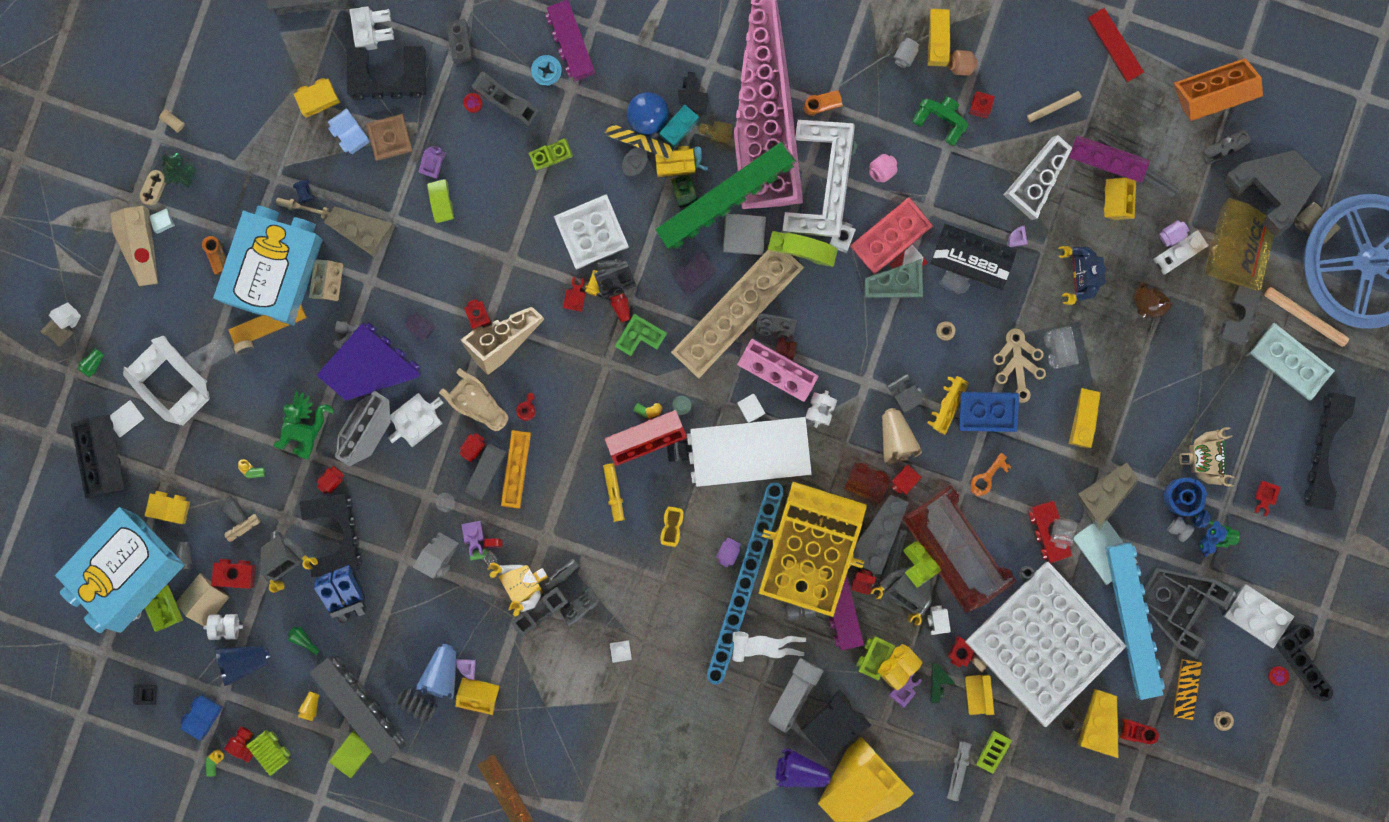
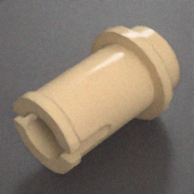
M165 109L159 116L162 123L165 122L177 133L185 125L184 122L172 114L171 110Z

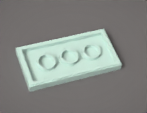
M1272 323L1249 352L1309 401L1313 399L1335 371L1275 323Z

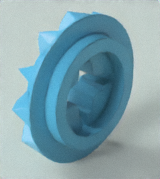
M543 55L533 62L531 74L540 85L550 86L561 77L562 68L555 57ZM549 64V69L552 73H547L544 77V72L541 69L546 68Z

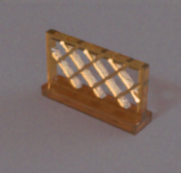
M491 753L482 762L478 763L479 770L511 822H535L495 754Z

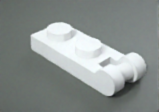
M1197 230L1153 260L1156 264H1159L1162 269L1160 271L1165 275L1209 245L1199 230ZM1166 257H1169L1172 262L1171 264H1167L1165 261Z

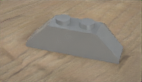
M374 391L371 395L357 402L338 434L335 458L347 466H351L372 455L391 423L389 399Z

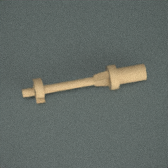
M281 198L276 199V205L286 207L290 211L302 209L321 214L323 219H326V216L330 214L326 207L322 211L302 206L293 199H290V201Z

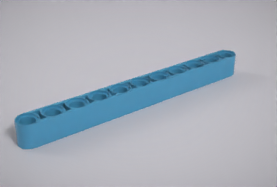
M771 483L765 490L707 671V678L712 684H720L725 677L734 649V642L724 643L722 636L725 633H730L733 636L734 632L740 630L768 543V539L762 537V534L766 533H760L757 526L759 523L765 522L768 525V531L772 530L783 496V487L779 483ZM771 486H777L780 489V494L777 497L770 495L769 489ZM766 504H771L774 507L773 514L766 515L763 508ZM754 541L762 543V549L758 552L752 550L751 545ZM753 559L756 561L757 565L754 570L746 568L747 560ZM744 577L749 578L751 581L748 588L740 586V580ZM742 596L745 599L744 605L737 607L734 604L735 597ZM732 614L739 617V622L736 625H731L728 622V617ZM720 651L727 654V659L723 662L716 659V655ZM713 670H718L721 672V677L718 680H713L710 677V673Z

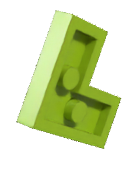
M918 540L903 550L914 564L905 574L917 588L941 571L940 567Z

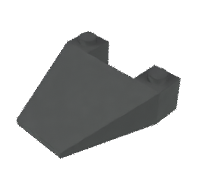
M1296 150L1241 163L1227 174L1224 184L1236 197L1254 184L1277 207L1267 215L1263 223L1277 238L1291 227L1320 181L1321 176Z
M1156 568L1144 588L1145 595H1142L1144 603L1146 602L1148 605V615L1179 650L1197 660L1207 643L1191 633V630L1209 601L1227 610L1236 596V592L1217 580Z

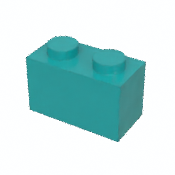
M684 104L662 129L660 137L667 144L676 148L699 122V116Z

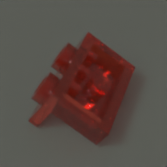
M855 462L844 489L880 504L888 487L890 477L883 471H875L864 463Z

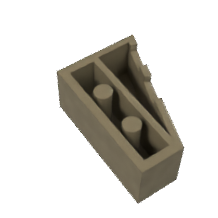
M335 206L324 221L329 227L373 257L376 256L396 227L393 223Z
M1128 463L1078 493L1079 502L1099 530L1137 484L1138 477Z

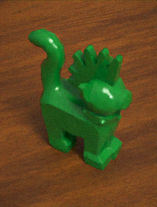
M296 391L293 403L291 405L286 404L283 407L286 417L283 418L284 423L282 424L280 440L275 441L273 447L285 449L290 440L293 439L298 441L299 445L297 448H294L292 453L308 460L313 450L314 440L324 423L323 413L329 412L333 414L334 409L331 405H320L315 412L314 424L300 423V418H311L307 414L313 411L307 409L313 403L307 404L310 396L303 400L304 392L298 398V391Z

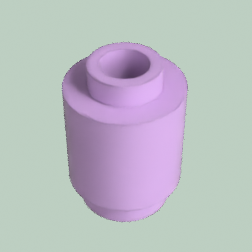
M1177 220L1164 228L1159 237L1166 247L1169 245L1173 246L1188 237L1187 232H1189V229L1184 222Z

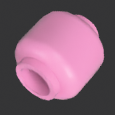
M887 154L878 156L869 166L870 176L875 181L883 183L892 178L898 170L896 159Z

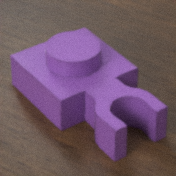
M481 521L461 524L465 545L470 544V556H473L475 548L479 549L480 555L483 554L482 547L479 542L484 540Z
M913 675L910 676L907 683L897 691L893 688L888 694L902 708L916 694L912 688L919 685L922 681L917 679L915 683L912 682L911 678Z

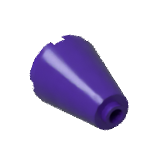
M785 748L782 751L785 755L783 759L779 758L775 779L779 780V782L776 783V786L825 787L826 784H829L831 773H829L828 768L791 749Z

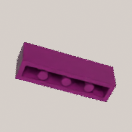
M565 0L546 7L548 13L545 16L548 24H553L555 31H552L555 43L559 42L561 45V49H558L561 59H566L568 64L565 67L568 77H573L575 82L594 75V67L569 1Z
M1078 135L1069 155L1070 159L1141 183L1150 162L1146 158Z
M847 575L834 616L829 617L831 628L836 630V635L833 636L835 645L840 647L841 651L864 645Z

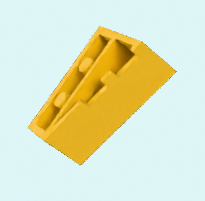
M1093 690L1077 742L1078 745L1118 758L1117 696L1101 690Z

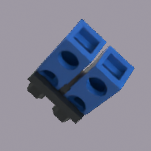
M350 565L335 570L333 574L330 572L315 579L314 589L330 612L332 619L336 617L340 623L348 621L350 619L349 612L353 610L356 616L366 613L365 595L357 584Z

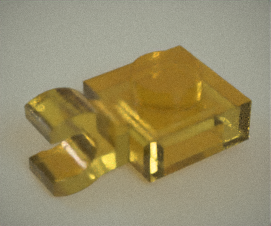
M714 121L713 126L700 123L699 133L712 135L711 141L730 144L733 124Z

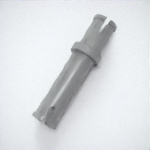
M963 741L959 742L957 757L954 758L955 766L947 799L959 801L966 766H969L968 758L972 744Z

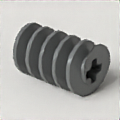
M412 687L407 690L404 688L394 702V706L401 703V711L408 708L407 715L414 712L413 719L420 716L419 723L422 724L427 721V725L435 714L438 705L430 707L431 700L424 703L425 696L418 699V691L412 695Z

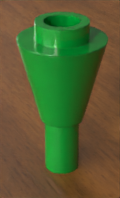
M294 626L287 634L289 636L288 641L308 649L313 655L316 656L320 651L311 643V640L301 626L298 628Z

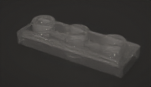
M223 335L184 357V360L199 373L233 354L235 351L226 335ZM204 355L208 356L206 361H203Z

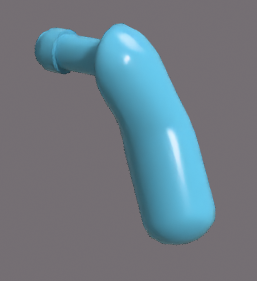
M696 146L694 148L695 168L707 172L708 168L700 165L702 160L701 147Z

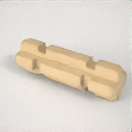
M256 514L248 517V520L245 519L233 527V530L225 532V538L229 542L237 538L236 536H241L250 530L252 526L259 524L260 519Z

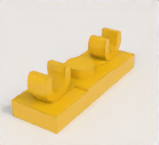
M958 376L955 379L948 377V380L953 384L949 388L944 386V390L949 393L941 402L940 413L932 412V415L936 416L937 419L935 422H927L933 429L946 435L960 404V392H965L969 385L966 380Z

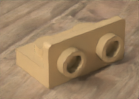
M315 260L309 298L339 300L343 270L342 263L329 260Z

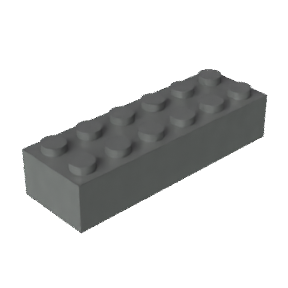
M335 655L328 657L309 673L380 763H385L406 746L404 744V737L399 732L396 733L393 730L392 722L389 718L382 716L380 713L381 708L378 704L370 701L368 698L369 693L364 687H359L356 683L357 678L352 672H347L344 668V661L339 656L337 658Z

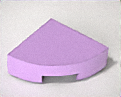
M1025 225L1015 229L1009 236V247L1028 244Z
M456 659V665L461 674L468 679L474 680L476 660Z

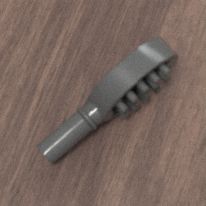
M655 132L649 138L657 140L660 135ZM634 148L626 154L622 161V171L625 176L635 177L645 169L648 162V151Z

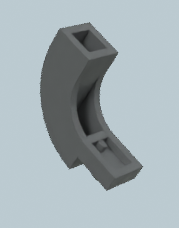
M481 71L472 85V88L485 100L527 126L531 124L539 111L527 100L513 94L483 71Z

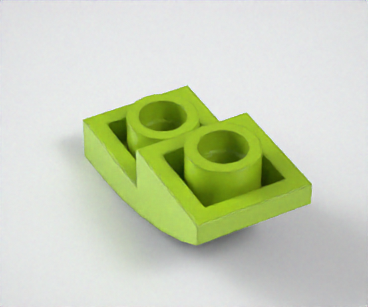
M566 138L529 152L536 171L573 157Z
M446 179L428 183L429 198L435 223L454 219L453 204L450 200Z

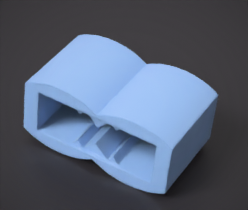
M347 108L328 121L330 124L329 131L334 137H339L341 140L339 145L345 153L349 151V153L354 154L371 142Z

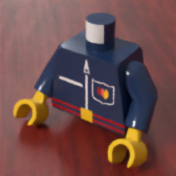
M1069 246L1059 247L1058 249H1064L1065 251L1064 255H1058L1060 258L1074 256L1072 257L1076 295L1071 293L1062 294V297H1069L1068 301L1063 302V304L1073 305L1076 300L1083 301L1094 298L1099 288L1105 284L1106 267L1103 257L1097 256L1090 247H1073V249Z

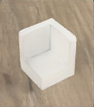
M755 394L737 403L748 423L765 414Z

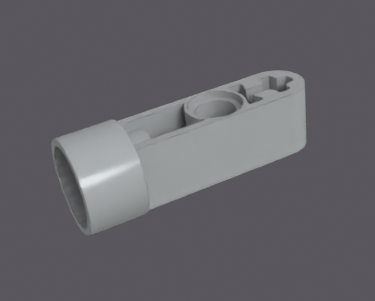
M800 658L792 671L794 674L774 708L768 723L786 733L792 726L813 685L817 684L824 670Z

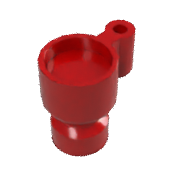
M528 393L526 402L520 403L516 408L517 416L523 421H530L536 415V409L532 404L533 400H535L533 393Z
M240 726L237 736L230 738L224 750L232 756L249 763L253 754L247 748L246 742L251 739L253 733L247 728Z

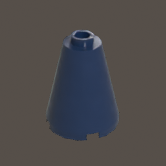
M263 646L215 649L224 686L230 685L268 664L267 660L271 659L268 648L264 649Z

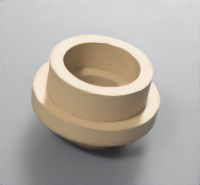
M941 322L936 328V334L941 340H950L955 335V327L951 322ZM943 328H948L949 333L947 335L942 333Z
M1221 711L1215 715L1214 725L1217 729L1227 731L1233 726L1234 719L1230 713ZM1223 717L1226 718L1225 724L1220 723V720Z

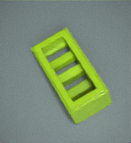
M993 730L976 765L993 774L1012 740ZM995 739L1003 742V746L995 743ZM993 745L994 747L1000 749L999 753L990 749L991 746ZM989 752L997 756L996 759L987 756V753ZM986 759L992 762V767L984 763L983 760Z

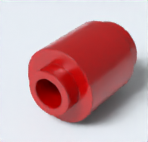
M476 432L474 435L469 434L460 447L459 455L472 462L486 445L483 442L485 438Z
M332 466L317 480L319 484L317 488L324 494H332L343 481L342 478L345 475L338 468Z

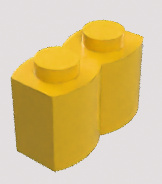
M156 491L155 494L149 495L145 516L185 524L190 502L185 501L186 497L174 495V498L167 497V493Z
M668 507L664 514L665 526L662 529L660 538L662 545L677 546L680 540L679 527L684 517L682 509Z
M901 644L894 649L891 657L880 665L877 673L890 687L898 691L907 683L910 676L920 668L922 661L909 647Z

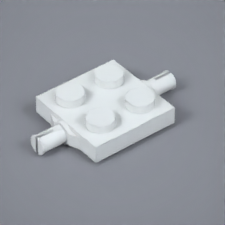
M419 393L390 415V420L394 423L396 431L388 439L393 443L398 438L403 437L411 447L415 446L443 424L437 417L435 409L444 402L438 397L430 404Z

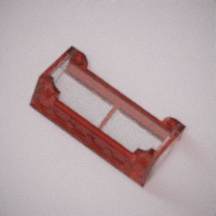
M950 485L905 514L902 519L915 539L919 541L940 567V576L965 613H968L986 605L1016 582L1009 569L1005 567L999 568L956 505L959 502V494Z

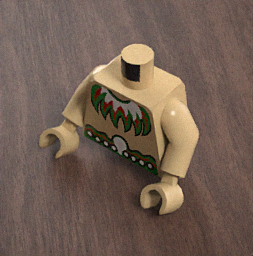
M1225 427L1221 430L1205 432L1195 439L1194 445L1189 447L1190 453L1180 454V465H1190L1191 472L1196 473L1197 478L1208 484H1224L1225 486L1233 487L1234 485L1227 483L1229 478L1235 477L1226 475L1224 439H1229L1233 436L1225 435V430L1231 428Z

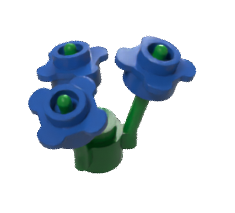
M1202 509L1198 514L1194 515V526L1205 528L1208 524L1213 525L1207 530V535L1205 538H1201L1199 543L1203 556L1207 557L1208 554L1215 553L1216 547L1228 548L1229 545H1237L1240 539L1239 532L1232 530L1231 527L1221 525L1219 521L1214 522L1210 520V513Z

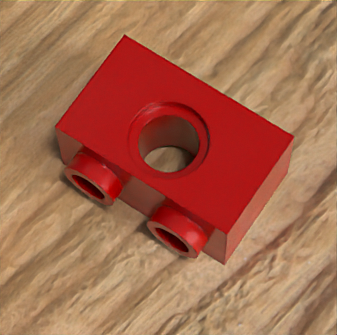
M219 559V562L213 563L211 586L254 588L256 565H250V561L239 560L238 564L231 563L230 559ZM232 568H235L238 572V576L235 579L230 576Z

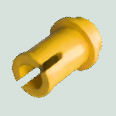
M593 270L588 286H585V292L593 296L600 292L594 273L598 272L596 270Z

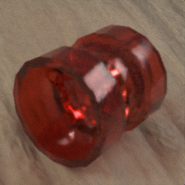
M779 337L775 352L789 360H793L798 342H788L784 338Z

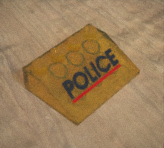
M1228 198L1221 207L1204 274L1260 292L1274 235L1263 225L1267 215L1247 203Z

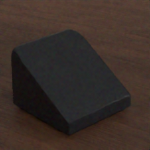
M680 441L668 445V461L690 460L691 445H688V441Z
M134 685L133 704L156 705L157 685Z

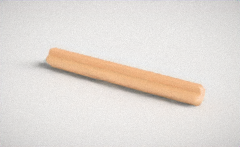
M1270 287L1266 290L1265 297L1341 347L1348 343L1349 338L1274 288Z

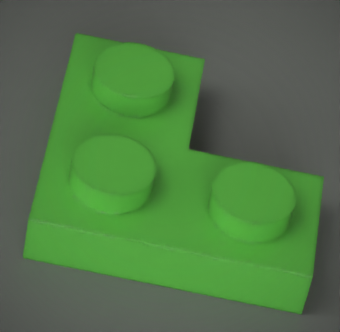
M634 314L615 347L629 356L633 355L640 341L658 350L667 333Z

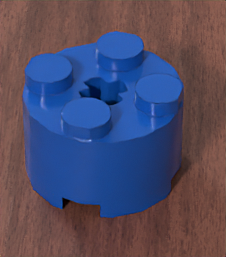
M1178 478L1171 481L1164 490L1165 505L1175 515L1193 516L1205 507L1207 492L1198 480ZM1183 494H1188V497H1186L1187 501L1182 499Z

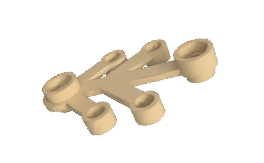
M1011 329L1006 334V345L993 357V362L996 365H1002L1005 362V356L1012 348L1014 356L1002 372L996 375L995 380L998 384L1006 383L1008 375L1015 368L1018 387L1015 393H1019V403H1025L1030 399L1031 394L1025 385L1023 367L1030 371L1038 380L1043 379L1046 376V372L1043 368L1036 367L1023 357L1021 348L1031 354V358L1035 361L1043 358V351L1035 349L1027 343L1025 335L1020 329ZM1013 335L1019 336V340L1017 342L1013 341ZM1035 351L1040 353L1039 358L1034 357ZM997 356L1002 357L1001 363L996 361ZM1038 370L1043 372L1042 377L1036 375ZM999 375H1003L1005 377V380L1003 382H1000L998 380ZM1022 391L1026 393V398L1024 399L1020 397V392Z

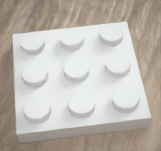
M607 194L554 216L576 270L629 248Z

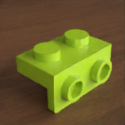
M168 585L145 607L155 632L183 620Z
M874 635L872 639L868 638L864 647L867 649L864 657L860 656L857 661V671L879 681L881 676L877 672L880 665L890 658L895 645Z

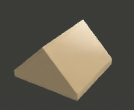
M199 573L177 600L176 604L186 617L202 626H206L208 616L216 615L230 596L217 586H211L212 582Z

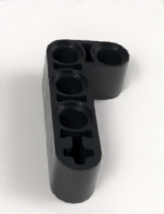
M1297 624L1281 636L1276 646L1312 697L1317 700L1328 701L1333 696V689L1303 649V646L1313 639L1314 630L1308 625ZM1302 628H1305L1307 633L1304 638H1301L1299 635ZM1289 639L1291 646L1286 650L1284 642ZM1300 655L1302 663L1297 665L1295 659ZM1312 671L1314 677L1311 681H1308L1307 673ZM1319 688L1324 689V690L1322 691V692H1323V696H1322V695H1319V694L1321 693V690H1320Z

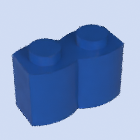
M205 695L194 698L190 705L192 707L190 713H186L180 722L182 724L180 729L199 741L206 737L223 708L222 705Z

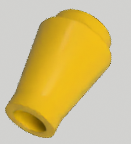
M308 692L307 697L298 710V717L313 722L317 714L320 695Z

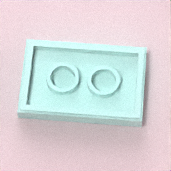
M1108 521L1104 523L1100 530L1093 522L1073 536L1072 539L1105 585L1112 582L1105 547L1120 544L1123 541Z

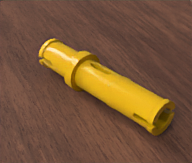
M612 463L603 465L610 500L608 505H611L613 522L625 520L615 464Z

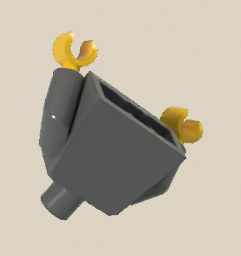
M275 531L270 534L271 541L261 548L259 569L266 581L270 582L269 590L275 593L285 587L284 583L278 579L301 563L300 559L303 560L302 564L305 569H313L309 562L317 565L318 561L314 557L308 558L306 551L292 538L282 536L281 532Z
M911 567L904 570L898 569L890 573L880 583L879 587H873L870 590V594L874 593L875 590H879L880 593L876 596V599L882 598L883 590H886L885 594L912 612L907 618L910 623L913 618L917 617L914 622L915 625L921 624L920 616L925 614L932 602L930 580L917 588L905 574Z

